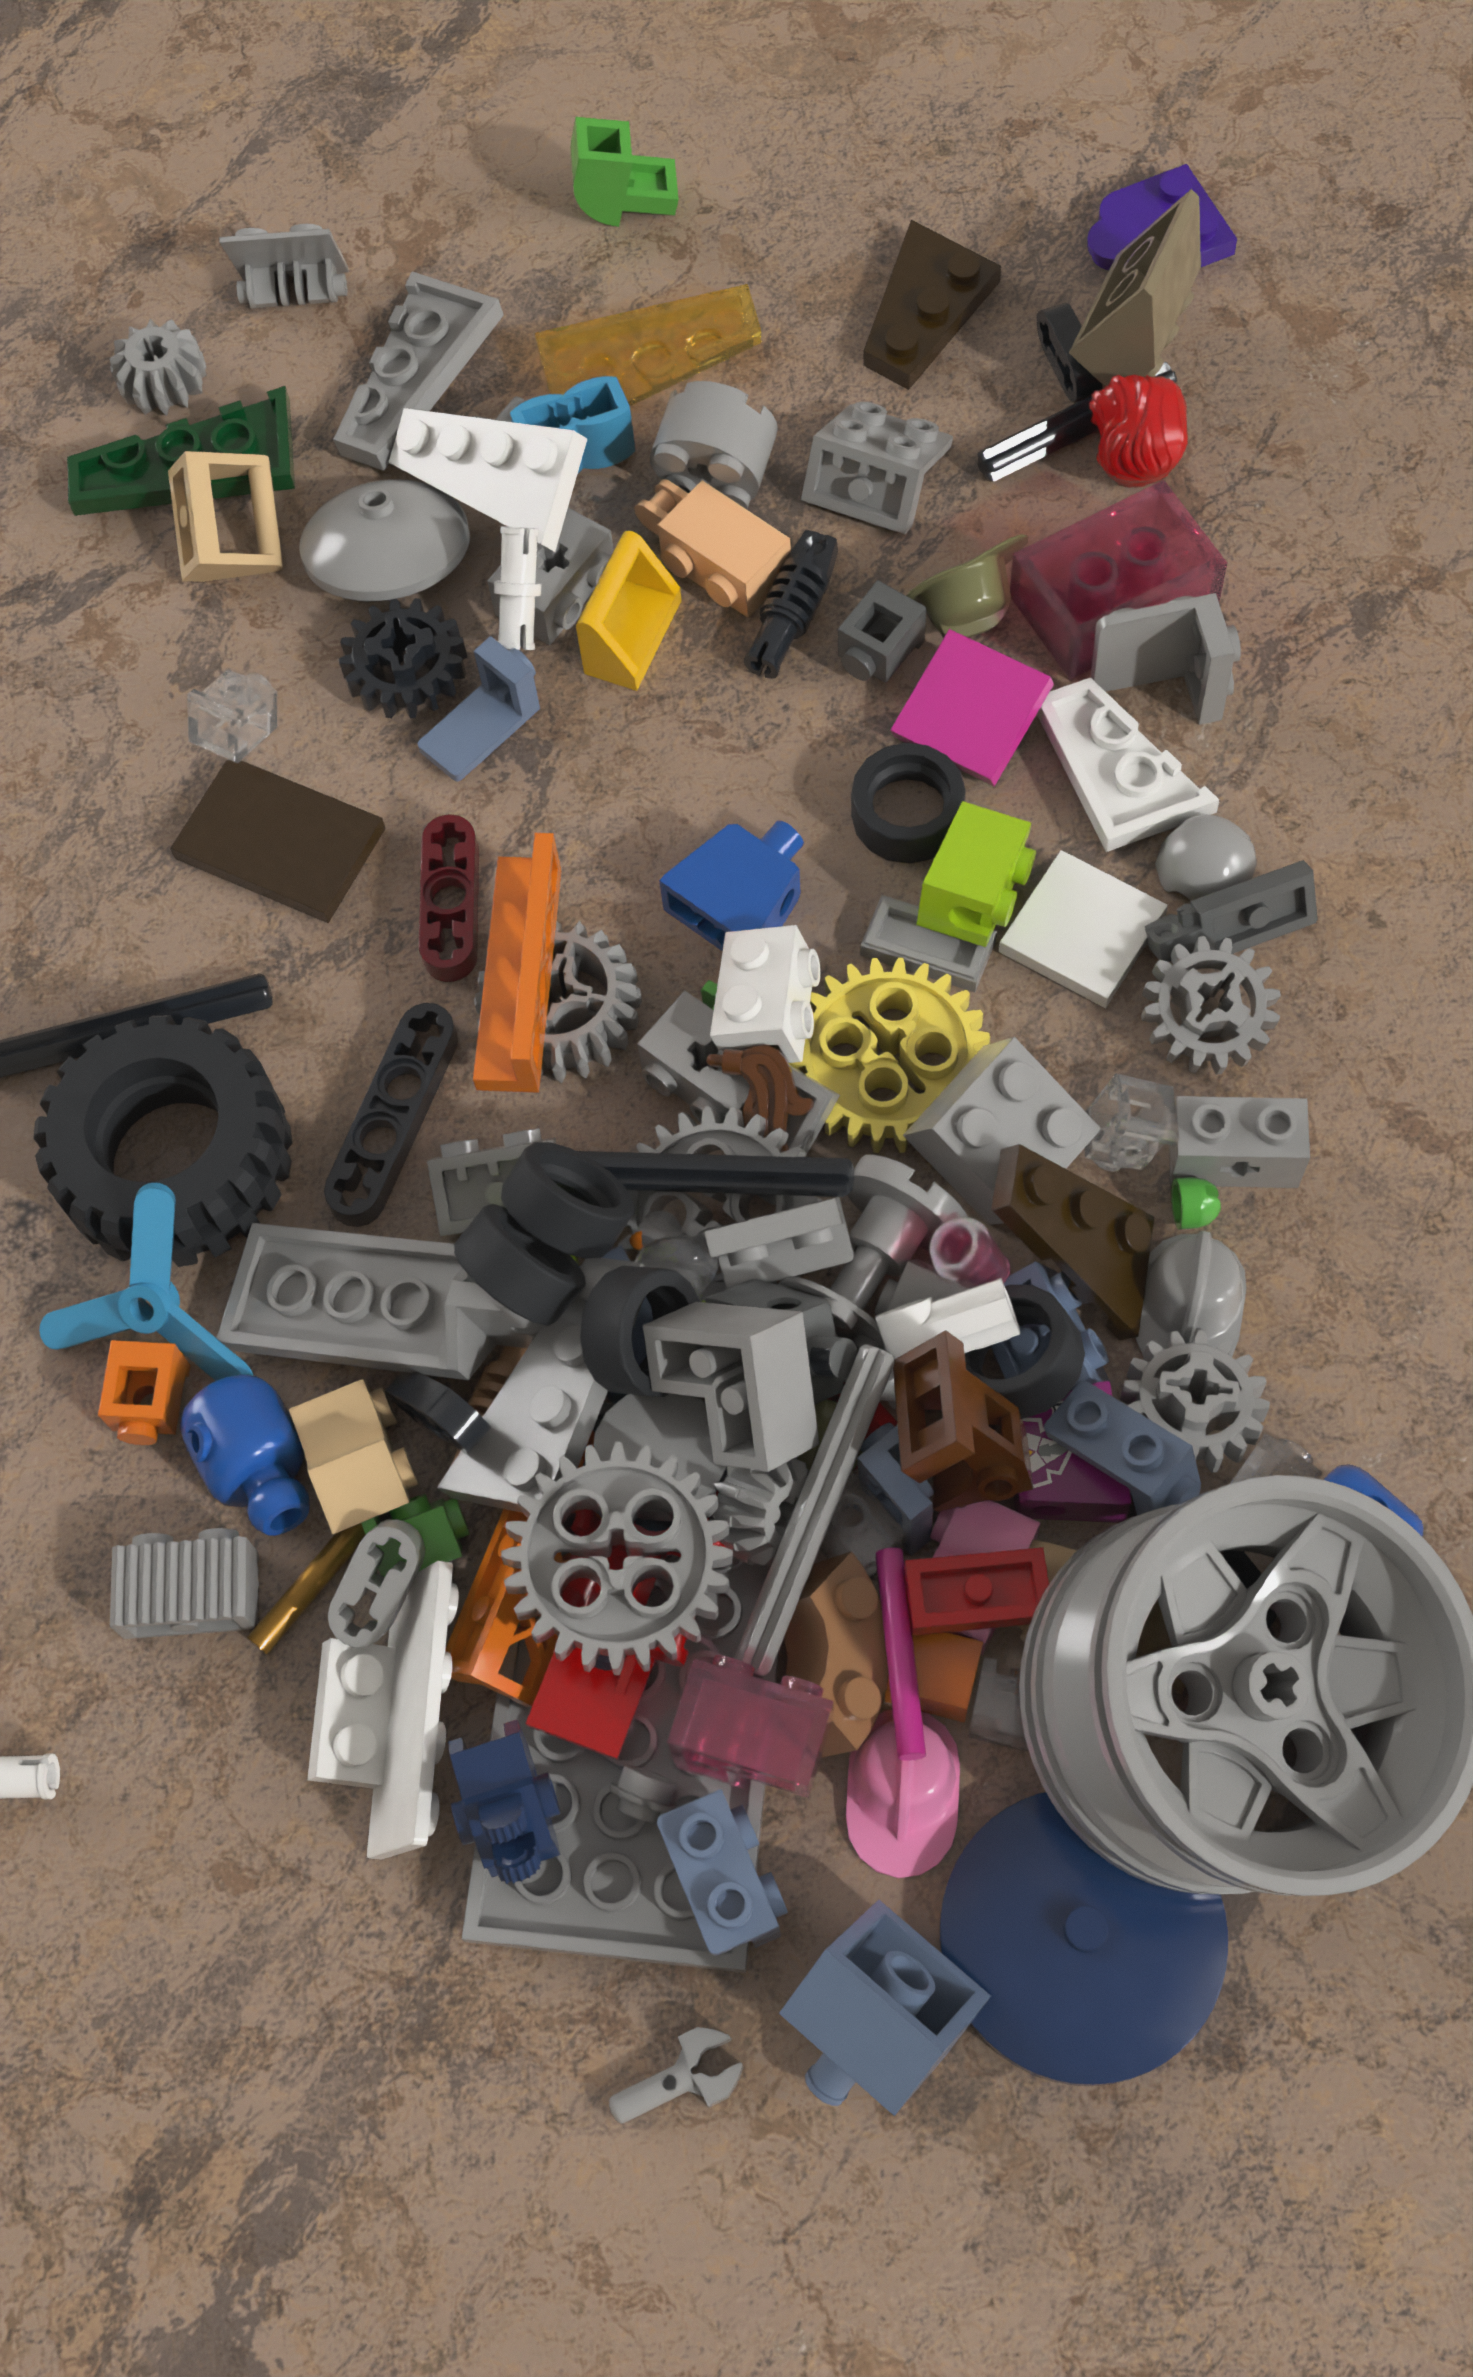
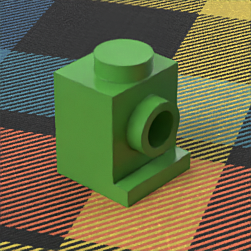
M421 1494L410 1498L409 1503L389 1511L391 1518L387 1520L398 1519L408 1522L419 1531L423 1538L425 1556L419 1571L437 1561L449 1562L462 1557V1545L459 1539L470 1535V1531L457 1499L451 1498L445 1501L442 1498L429 1503L426 1494ZM378 1515L361 1524L365 1534H367L382 1522ZM391 1538L383 1546L376 1544V1547L384 1552V1558L379 1567L380 1574L383 1577L399 1561L407 1562L406 1559L398 1554L401 1543L394 1538Z

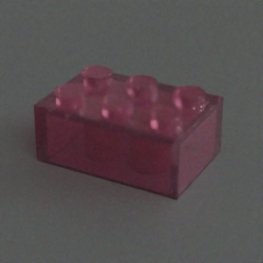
M1162 480L1013 553L1010 594L1015 605L1066 676L1071 680L1092 669L1096 624L1099 619L1119 609H1140L1160 605L1181 596L1199 597L1216 593L1220 602L1228 563L1168 484Z

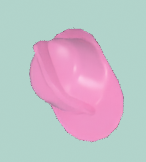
M886 1710L878 1715L867 1738L858 1750L850 1752L846 1803L849 1840L861 1860L876 1872L896 1878L919 1876L938 1865L953 1844L958 1823L960 1762L957 1744L946 1726L925 1712H921L926 1757L910 1761L898 1759L893 1710Z

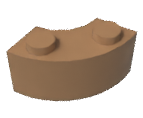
M850 1551L813 1564L784 1636L788 1657L783 1688L771 1707L814 1759L857 1751L876 1722L887 1689L889 1674L881 1603L877 1591L863 1565L854 1553Z

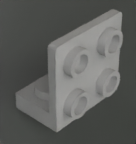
M857 402L850 404L813 436L801 500L906 534L913 527L924 474L951 448L953 436L939 431L938 425L925 419L911 418L906 421L887 415V410L875 403Z

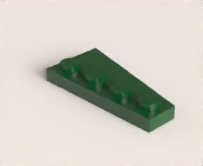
M286 386L267 391L269 399L246 407L242 406L241 400L218 407L221 415L189 425L187 418L166 424L167 429L160 435L142 440L138 435H132L68 456V503L74 516L172 504L168 470L185 451L266 455L270 461L273 491L295 489L291 410ZM248 475L211 480L213 499L251 494Z

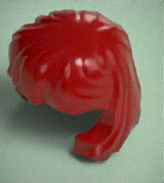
M1133 374L1122 377L1117 375L1112 377L1110 384L1105 386L1103 390L1093 392L1092 401L1089 403V408L1093 413L1091 422L1099 427L1101 435L1096 459L1105 473L1118 485L1128 488L1143 487L1167 477L1183 457L1188 444L1187 405L1178 384L1163 376L1154 377L1146 375L1143 377Z

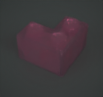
M715 1655L712 1664L694 1658L667 1741L676 1768L742 1789L746 1779L809 1798L834 1717L833 1701L822 1698L824 1689L812 1682L791 1676H783L781 1684L753 1677L755 1672L753 1666L727 1656Z

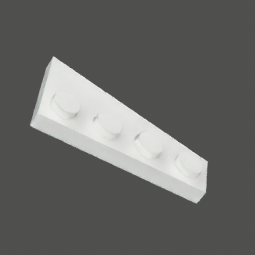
M404 408L389 463L506 526L513 528H538L537 542L555 552L587 438L574 430Z

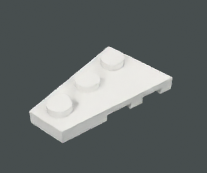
M1091 677L1049 692L1037 716L1106 852L1178 827L1189 818L1202 814L1211 815L1217 813L1219 799L1207 787L1204 786L1199 789L1181 771L1182 764L1168 750L1160 752L1138 731L1139 723Z

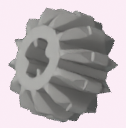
M150 318L147 327L138 330L129 326V339L114 341L115 355L109 359L111 363L110 371L120 395L126 400L127 404H136L144 415L159 407L167 416L170 406L179 404L188 408V395L203 393L202 378L207 376L203 353L200 351L197 340L190 330H180L172 319L158 327Z
M795 1457L769 1472L726 1466L727 1477L724 1482L712 1483L719 1493L717 1497L718 1508L711 1516L715 1520L728 1521L729 1535L719 1542L733 1550V1558L750 1565L756 1563L762 1566H770L772 1564L809 1474L805 1462L797 1460L798 1458Z

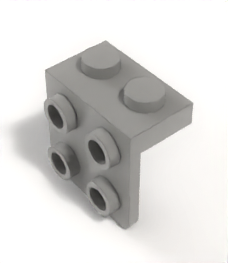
M1216 593L1199 597L1181 596L1168 603L1140 609H1119L1110 615L1102 617L1096 624L1091 678L1106 692L1184 676L1199 725L1220 721L1223 717L1226 697L1234 692L1232 667L1233 662L1239 661L1241 657L1238 632L1234 625L1226 626Z

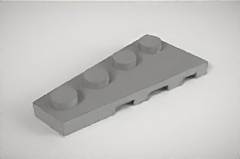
M411 272L405 285L408 292L403 306H395L388 321L391 332L384 347L377 346L370 359L369 364L372 373L366 384L357 387L333 439L341 456L383 471L389 465L403 409L430 411L504 316L497 298Z
M609 1258L585 1259L580 1267L585 1276V1287L555 1323L549 1326L542 1325L482 1417L491 1429L468 1454L460 1451L437 1488L452 1499L523 1513L517 1503L519 1495L529 1496L538 1500L542 1496L535 1478L539 1472L557 1482L562 1478L559 1457L563 1455L578 1468L608 1392L607 1389L593 1379L584 1362L580 1341L582 1313L591 1290L605 1273L620 1266L645 1267L642 1263ZM644 1299L639 1304V1307L633 1320V1326L635 1324V1321L637 1319Z

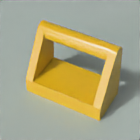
M633 531L623 532L576 624V631L584 674L637 691L682 599L680 586L643 538Z

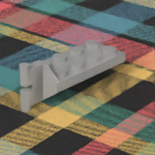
M252 1223L217 1339L231 1351L407 1373L419 1372L423 1375L469 1380L496 1345L528 1348L542 1325L533 1323L515 1314L476 1284L457 1260L454 1254L453 1243Z

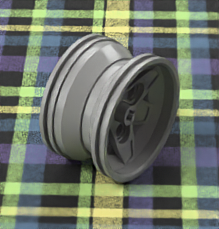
M1274 1475L1257 1477L1207 1491L1181 1504L1170 1505L1131 1517L1104 1530L1077 1550L1059 1569L1046 1588L1034 1612L1023 1649L1019 1683L1020 1711L1024 1735L1033 1765L1046 1793L1069 1827L1107 1862L1149 1884L1174 1891L1195 1894H1244L1258 1892L1284 1896H1320L1356 1891L1377 1884L1401 1872L1424 1855L1455 1820L1473 1786V1614L1450 1570L1432 1546L1392 1510L1349 1487L1322 1479L1303 1476ZM1245 1551L1263 1554L1274 1559L1257 1581L1246 1589L1220 1552ZM1158 1599L1172 1646L1136 1658L1144 1623ZM1269 1608L1276 1613L1280 1620L1281 1630L1278 1639H1275L1267 1628L1266 1615ZM1176 1677L1184 1683L1188 1691V1705L1184 1712L1177 1708L1171 1695L1172 1684ZM1356 1727V1733L1354 1736V1734L1351 1731V1728ZM1144 1734L1177 1740L1183 1743L1180 1790L1172 1783L1159 1765ZM1287 1735L1293 1740L1297 1751V1759L1292 1769L1283 1757L1282 1746ZM1271 1790L1285 1796L1309 1817V1819L1295 1826L1279 1831H1253Z

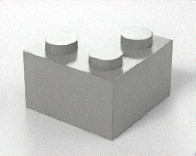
M694 1302L643 1325L652 1391L705 1398L714 1464L769 1472L819 1445L803 1312Z

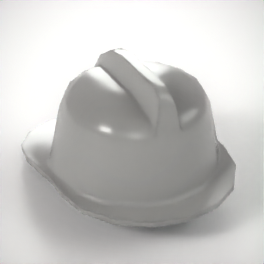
M1200 1231L1198 1234H1180L1163 1240L1150 1252L1139 1337H1136V1342L1142 1355H1144L1147 1343L1151 1340L1166 1349L1171 1332L1178 1331L1183 1337L1185 1344H1191L1194 1342L1198 1330L1206 1332L1208 1346L1216 1348L1225 1338L1231 1340L1229 1356H1233L1240 1336L1246 1296L1245 1270L1237 1255L1221 1241L1213 1239L1211 1232Z

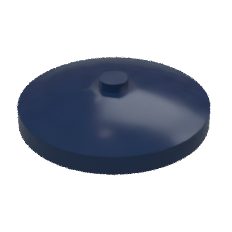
M1046 1792L1022 1799L1005 1808L977 1831L956 1861L943 1897L939 1933L941 1953L991 1995L990 1999L970 2023V2026L1001 2057L1034 2076L1052 2082L1074 2086L1111 2085L1134 2079L1154 2070L1179 2053L1196 2036L1212 2012L1222 1989L1228 1958V1927L1221 1894H1195L1174 1891L1149 1884L1125 1873L1092 1850L1069 1827Z

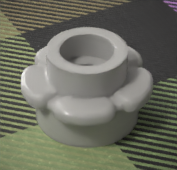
M624 1765L619 1782L610 1783V1791L618 1794L620 1797L617 1810L631 1817L650 1823H657L660 1812L667 1813L676 1808V1805L671 1801L677 1783L655 1772L632 1765Z

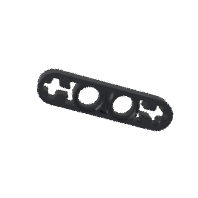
M422 1003L415 1005L407 1010L400 1019L327 1177L324 1187L326 1202L336 1219L346 1226L360 1227L368 1225L376 1220L384 1210L456 1050L458 1037L452 1016L445 1008L438 1004ZM431 1025H437L440 1038L430 1036L421 1051L426 1063L425 1065L417 1059L421 1044L416 1032H427ZM410 1074L421 1080L420 1089L411 1098L400 1100L388 1094L389 1084L400 1075ZM385 1127L396 1132L395 1144L384 1153H370L363 1148L365 1137L376 1128ZM359 1162L368 1169L363 1178V1187L368 1197L366 1200L356 1198L352 1205L348 1206L342 1193L344 1190L354 1192L357 1189L363 1176L358 1164L355 1163Z

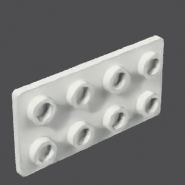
M437 1561L418 1572L394 1623L389 1628L388 1646L371 1644L368 1647L355 1648L345 1645L339 1639L330 1638L322 1643L307 1780L373 1789L367 1858L382 1860L424 1847L427 1844L428 1836L434 1833L437 1826L439 1798L436 1793L432 1792L434 1767L442 1758L446 1742V1728L444 1723L439 1721L441 1694L447 1690L452 1674V1656L449 1652L445 1651L447 1626L451 1624L455 1617L459 1599L458 1587L455 1583H451L453 1564L450 1562Z

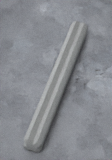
M863 1345L858 1351L734 1655V1663L744 1670L759 1676H765L772 1668L894 1367V1356L887 1351L871 1345Z

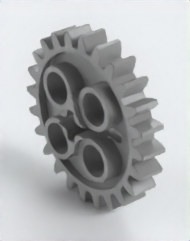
M706 1106L703 1109L701 1125H697L690 1115L681 1112L678 1114L680 1132L674 1134L659 1124L655 1127L661 1144L656 1149L640 1142L636 1145L639 1153L708 1155L713 1151L723 1150L726 1155L806 1156L804 1150L799 1147L785 1152L781 1151L789 1136L781 1128L772 1131L764 1138L766 1119L758 1114L743 1128L742 1111L735 1107H730L723 1123H720L716 1110L710 1106ZM627 1190L633 1200L634 1213L626 1227H631L632 1234L642 1231V1243L653 1249L650 1252L639 1251L641 1255L634 1262H640L645 1267L676 1270L691 1282L700 1301L705 1300V1297L726 1290L722 1273L715 1274L709 1266V1249L704 1234L705 1231L726 1225L713 1221L711 1210L686 1192ZM703 1193L708 1197L723 1202L722 1208L737 1222L751 1219L749 1203L756 1194ZM774 1195L777 1203L775 1213L823 1200L815 1196ZM681 1199L687 1211L686 1220L677 1231L667 1233L661 1222L662 1211L670 1201ZM644 1234L650 1236L651 1242L649 1244L643 1241ZM631 1235L624 1238L618 1244V1246L622 1245L625 1251H638L630 1245L629 1238ZM776 1281L770 1282L772 1284L778 1285Z
M615 1441L610 1460L601 1461L594 1447L588 1445L585 1450L586 1466L577 1469L563 1455L559 1457L562 1478L557 1482L540 1472L535 1476L537 1486L542 1494L539 1500L524 1495H519L517 1498L519 1509L528 1517L527 1522H506L507 1535L521 1543V1546L502 1550L501 1558L504 1565L521 1569V1571L512 1574L504 1580L505 1588L508 1594L528 1593L515 1606L516 1616L520 1621L539 1615L540 1618L531 1632L533 1640L538 1644L556 1634L558 1636L555 1646L556 1659L563 1661L577 1647L582 1650V1665L584 1671L590 1672L595 1666L599 1655L609 1656L610 1666L614 1675H620L625 1656L635 1655L644 1672L650 1671V1650L659 1647L673 1661L677 1659L675 1636L680 1633L695 1643L701 1640V1632L694 1620L696 1615L707 1619H717L719 1608L707 1596V1593H728L729 1579L713 1569L732 1564L733 1550L713 1545V1543L729 1535L728 1521L724 1520L707 1521L718 1508V1498L716 1494L695 1499L694 1496L701 1485V1475L695 1472L678 1481L676 1479L678 1457L672 1455L659 1468L652 1466L651 1447L649 1445H644L636 1460L631 1461L626 1460L621 1441ZM581 1509L592 1510L602 1518L601 1524L595 1532L580 1537L574 1536L564 1529V1523L570 1514ZM659 1509L669 1514L673 1522L663 1534L647 1536L637 1531L634 1526L635 1520L646 1510ZM624 1545L628 1556L623 1562V1569L620 1570L610 1569L607 1557L611 1556L612 1546ZM672 1551L678 1552L681 1555V1559L674 1563H668L657 1558H645L664 1555ZM558 1552H569L572 1555L589 1557L572 1559L566 1563H558L554 1560ZM654 1577L669 1583L673 1589L672 1595L668 1601L660 1606H643L633 1596L637 1585L645 1579ZM579 1578L592 1579L601 1587L600 1595L595 1602L589 1606L579 1608L569 1605L562 1599L563 1590L570 1582Z

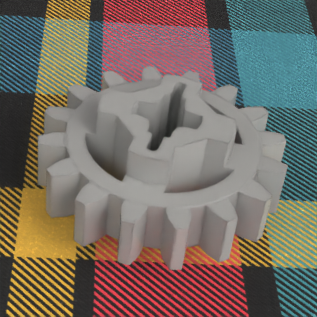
M1198 937L1191 954L1180 943L1177 944L1170 954L1172 964L1159 959L1152 970L1153 975L1158 981L1147 982L1142 992L1143 997L1155 1002L1146 1006L1141 1013L1142 1021L1157 1022L1158 1027L1152 1032L1149 1041L1153 1045L1167 1040L1171 1048L1168 1051L1166 1060L1170 1063L1178 1059L1181 1054L1190 1057L1189 1072L1192 1073L1197 1072L1203 1061H1211L1215 1074H1222L1227 1068L1228 1057H1231L1240 1067L1247 1065L1252 1058L1249 1047L1262 1051L1270 1041V1038L1262 1029H1274L1280 1019V1015L1266 1009L1276 1004L1281 996L1280 990L1273 988L1265 989L1263 986L1272 973V969L1270 966L1254 970L1249 965L1255 954L1252 948L1244 951L1239 957L1231 954L1232 939L1225 937L1218 950H1210L1206 937ZM1210 968L1220 970L1221 972L1201 974L1197 969ZM1240 985L1243 986L1249 997L1251 1009L1242 1003ZM1223 989L1225 992L1219 1000V1007L1213 1010L1211 1014L1207 1013L1201 1022H1197L1196 1019L1202 1010L1200 1008L1201 1005L1208 1001L1210 997L1214 998L1218 991ZM1170 995L1173 997L1171 1002L1180 1008L1182 1020L1180 1027L1174 1020L1171 1012ZM1219 1036L1226 1042L1206 1043L1199 1041V1039Z
M1198 1330L1194 1342L1185 1344L1179 1332L1174 1331L1170 1333L1166 1349L1151 1340L1146 1345L1143 1359H1132L1126 1376L1129 1380L1124 1381L1120 1401L1128 1404V1407L1192 1445L1195 1460H1204L1211 1473L1218 1472L1223 1460V1454L1238 1463L1243 1459L1247 1444L1256 1445L1264 1427L1260 1422H1264L1270 1405L1269 1401L1259 1398L1267 1382L1263 1376L1248 1377L1247 1374L1253 1362V1358L1249 1354L1241 1356L1236 1360L1229 1356L1231 1340L1225 1338L1214 1348L1207 1345L1206 1332ZM1192 1399L1197 1400V1404L1192 1403ZM1213 1430L1221 1431L1216 1434L1208 1435Z

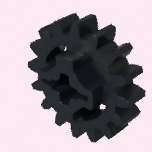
M415 598L410 604L409 609H401L399 601L392 599L389 605L390 611L382 613L373 605L368 608L371 617L369 622L365 623L356 619L351 622L355 637H343L340 643L344 656L339 658V664L351 696H361L366 710L371 711L381 703L386 718L392 719L398 708H406V712L411 719L416 718L417 706L423 703L433 711L439 709L436 696L440 693L445 696L454 697L456 689L453 679L465 678L466 670L463 660L468 657L463 637H460L457 622L455 619L445 621L442 607L436 605L425 613L421 599ZM403 651H406V654H404V662H405V663H404V665L401 666V662H403V655H402V653H403Z

